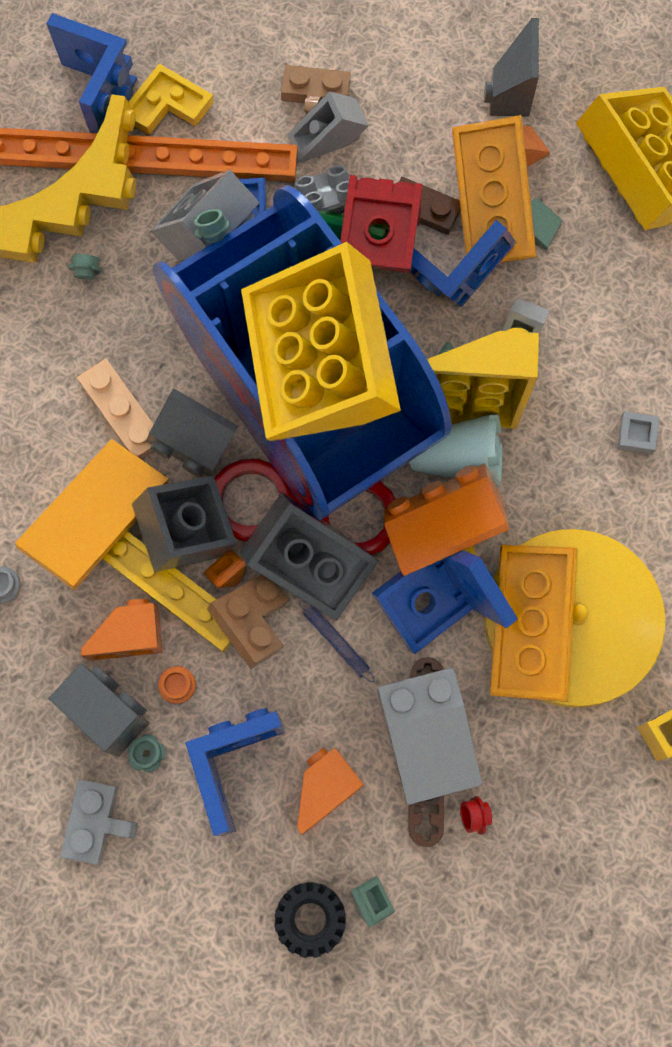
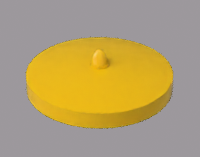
M562 529L551 531L521 544L520 546L576 547L578 549L569 702L541 701L561 707L585 708L607 703L633 689L649 673L656 662L665 634V609L662 595L646 565L637 555L618 541L587 530ZM499 569L493 578L497 585ZM484 616L486 638L493 654L495 622Z

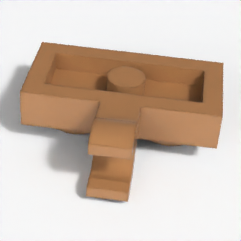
M286 65L281 89V100L305 103L304 113L306 116L329 91L348 96L351 72Z

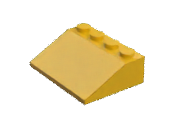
M665 86L599 94L576 122L583 134L584 140L591 146L599 158L602 168L608 172L617 186L619 194L626 200L635 214V219L642 225L644 230L672 224L671 95Z
M348 242L241 289L267 440L275 441L364 425L401 411L371 262Z
M523 328L498 331L427 359L446 398L451 424L489 414H498L501 428L517 429L538 378L539 333H529Z

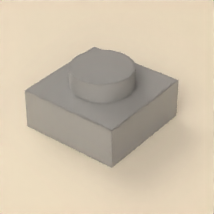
M624 411L620 418L617 449L653 455L657 445L659 417Z

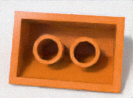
M486 464L478 467L475 465L465 467L457 472L454 478L443 483L441 481L432 482L425 486L421 493L411 498L406 496L400 497L392 501L388 508L384 510V525L403 576L509 530L504 500Z

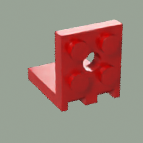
M350 175L340 242L342 244L348 242L368 258L372 269L410 273L417 226L420 225L423 184L415 183L414 185L408 182H397L394 184L393 180L381 178L379 180L374 178H361L358 180L356 175ZM376 223H383L388 226L390 232L386 238L376 240L369 235V229Z

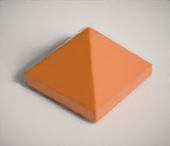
M228 550L208 567L203 574L218 588L238 586L246 563L232 550Z

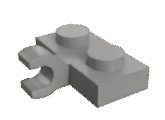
M78 779L60 855L61 858L101 865L108 834L135 838L138 823L112 818L119 787Z

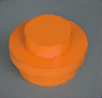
M181 666L170 667L161 674L158 681V690L162 698L167 702L182 704L194 695L196 680L188 669Z

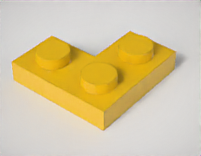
M158 64L128 103L135 112V127L150 135L168 111L196 127L214 104L213 94L165 66Z

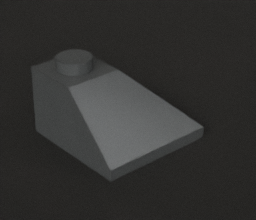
M531 18L494 66L491 82H485L484 103H490V116L521 115L522 117H529L539 79V18Z

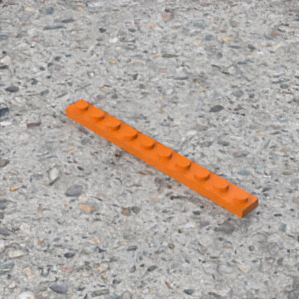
M0 128V165L71 169L91 146L97 133ZM128 135L127 137L129 158L127 164L123 165H127L131 173L212 177L231 170L238 179L265 178V181H296L297 145Z

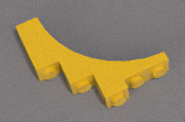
M111 95L104 122L93 143L74 167L55 183L33 196L0 206V258L36 263L38 253L43 252L45 245L43 231L82 237L84 226L89 225L91 209L88 204L128 210L129 200L135 197L137 183L127 165H123L127 164L129 158L128 132H132L135 126V112L131 109L125 96Z

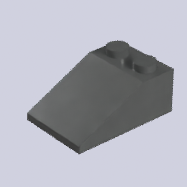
M283 492L280 493L240 551L247 566L336 621L379 562L376 557L323 519L318 520L304 506Z

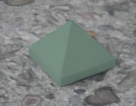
M377 876L351 890L355 910L369 928L395 912Z

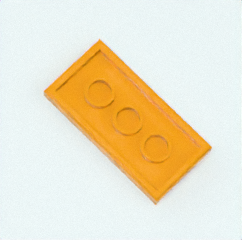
M522 116L452 127L466 255L494 221L497 220L508 229L517 242L500 263L537 258Z
M111 439L15 542V546L75 591L136 522L137 519L132 503L146 488L169 484L168 478Z
M500 545L498 587L518 620L508 628H504L495 622L490 685L491 696L569 702L578 555L576 547Z

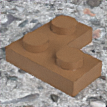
M262 574L211 602L207 608L250 669L277 654L284 646L264 618L284 607L289 599L277 583Z

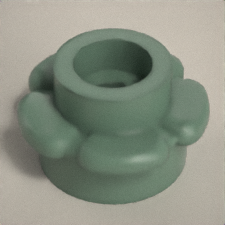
M219 209L204 211L194 219L196 226L195 236L198 239L204 238L207 243H215L222 240L230 228L229 221Z
M73 254L72 263L68 264V269L73 270L74 277L79 279L94 280L95 273L100 274L102 268L99 267L100 258L92 255Z
M150 734L134 739L128 747L129 763L137 771L153 772L160 767V761L165 758L164 745L158 742L157 737ZM145 750L150 752L148 757L143 756Z

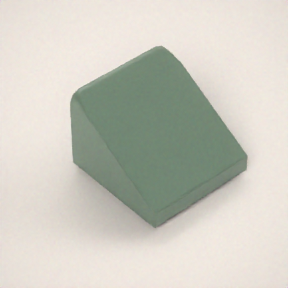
M534 198L531 202L535 245L547 250L562 220L544 203Z

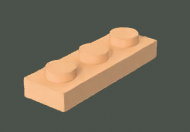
M105 358L77 377L78 381L127 450L140 459L153 452L150 448L152 444L147 442V438L154 424L108 360Z

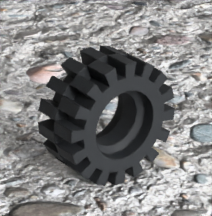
M307 882L294 886L280 899L274 915L275 932L277 931L281 944H284L292 954L296 953L303 958H317L325 953H329L340 942L345 931L346 914L344 905L338 895L324 884ZM304 904H317L325 912V927L316 935L310 936L301 933L295 924L296 912Z

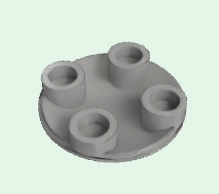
M336 165L329 168L327 173L314 177L307 175L298 178L295 181V186L318 212L332 211L346 205L350 174L347 173L345 166Z

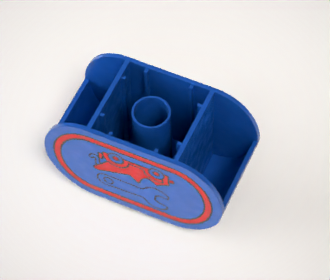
M285 185L275 191L271 208L228 233L222 240L210 244L173 268L163 261L153 265V272L158 287L174 319L208 374L292 493L315 518L322 520L447 438L451 432V417L442 388L428 360L413 337L377 291L401 411L364 425L275 441L266 439L241 289L342 244L309 200L297 189Z

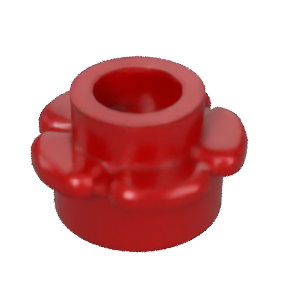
M474 796L470 801L461 803L460 815L466 832H478L479 835L485 834L486 826L492 824V811L489 804L483 802L478 796Z

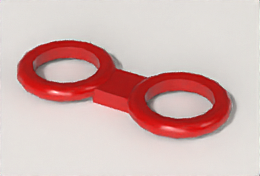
M261 459L238 460L225 466L214 478L222 502L227 486L234 479L245 474H257L266 477L275 485L278 496L283 492L301 504L274 466ZM381 481L365 491L373 494L381 501L384 510L388 508L392 501L396 500L393 492ZM328 515L323 520L330 524ZM228 517L234 537L241 541H248L258 526H244ZM384 525L375 538L366 542H357L356 544L371 555L383 551L391 542Z

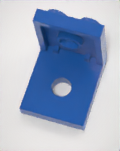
M52 13L46 24L61 65L92 76L79 100V104L89 132L98 133L104 122L111 95L125 96L128 102L133 95V87L137 77L129 74L133 66L131 56L123 54L127 41L116 35Z
M495 220L448 277L415 248L410 273L415 275L419 271L420 274L416 279L438 297L444 293L462 307L517 242L508 229Z
M465 550L406 576H403L400 571L372 592L377 603L409 651L413 654H416L471 610L480 613L504 628H508L518 620L482 559ZM424 592H428L430 596L428 606L423 610L417 611L415 608L417 597Z
M268 708L253 711L245 715L246 722L237 725H231V721L221 722L209 727L208 735L185 742L213 836H224L236 832L214 757L284 734L282 721L277 711L270 713Z

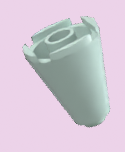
M489 414L451 424V432L447 438L407 464H410L412 471L450 479L454 478L456 473L471 465L478 467L486 464L496 486L500 487L499 481L502 478V444H500L499 436H496V433H501L499 415Z

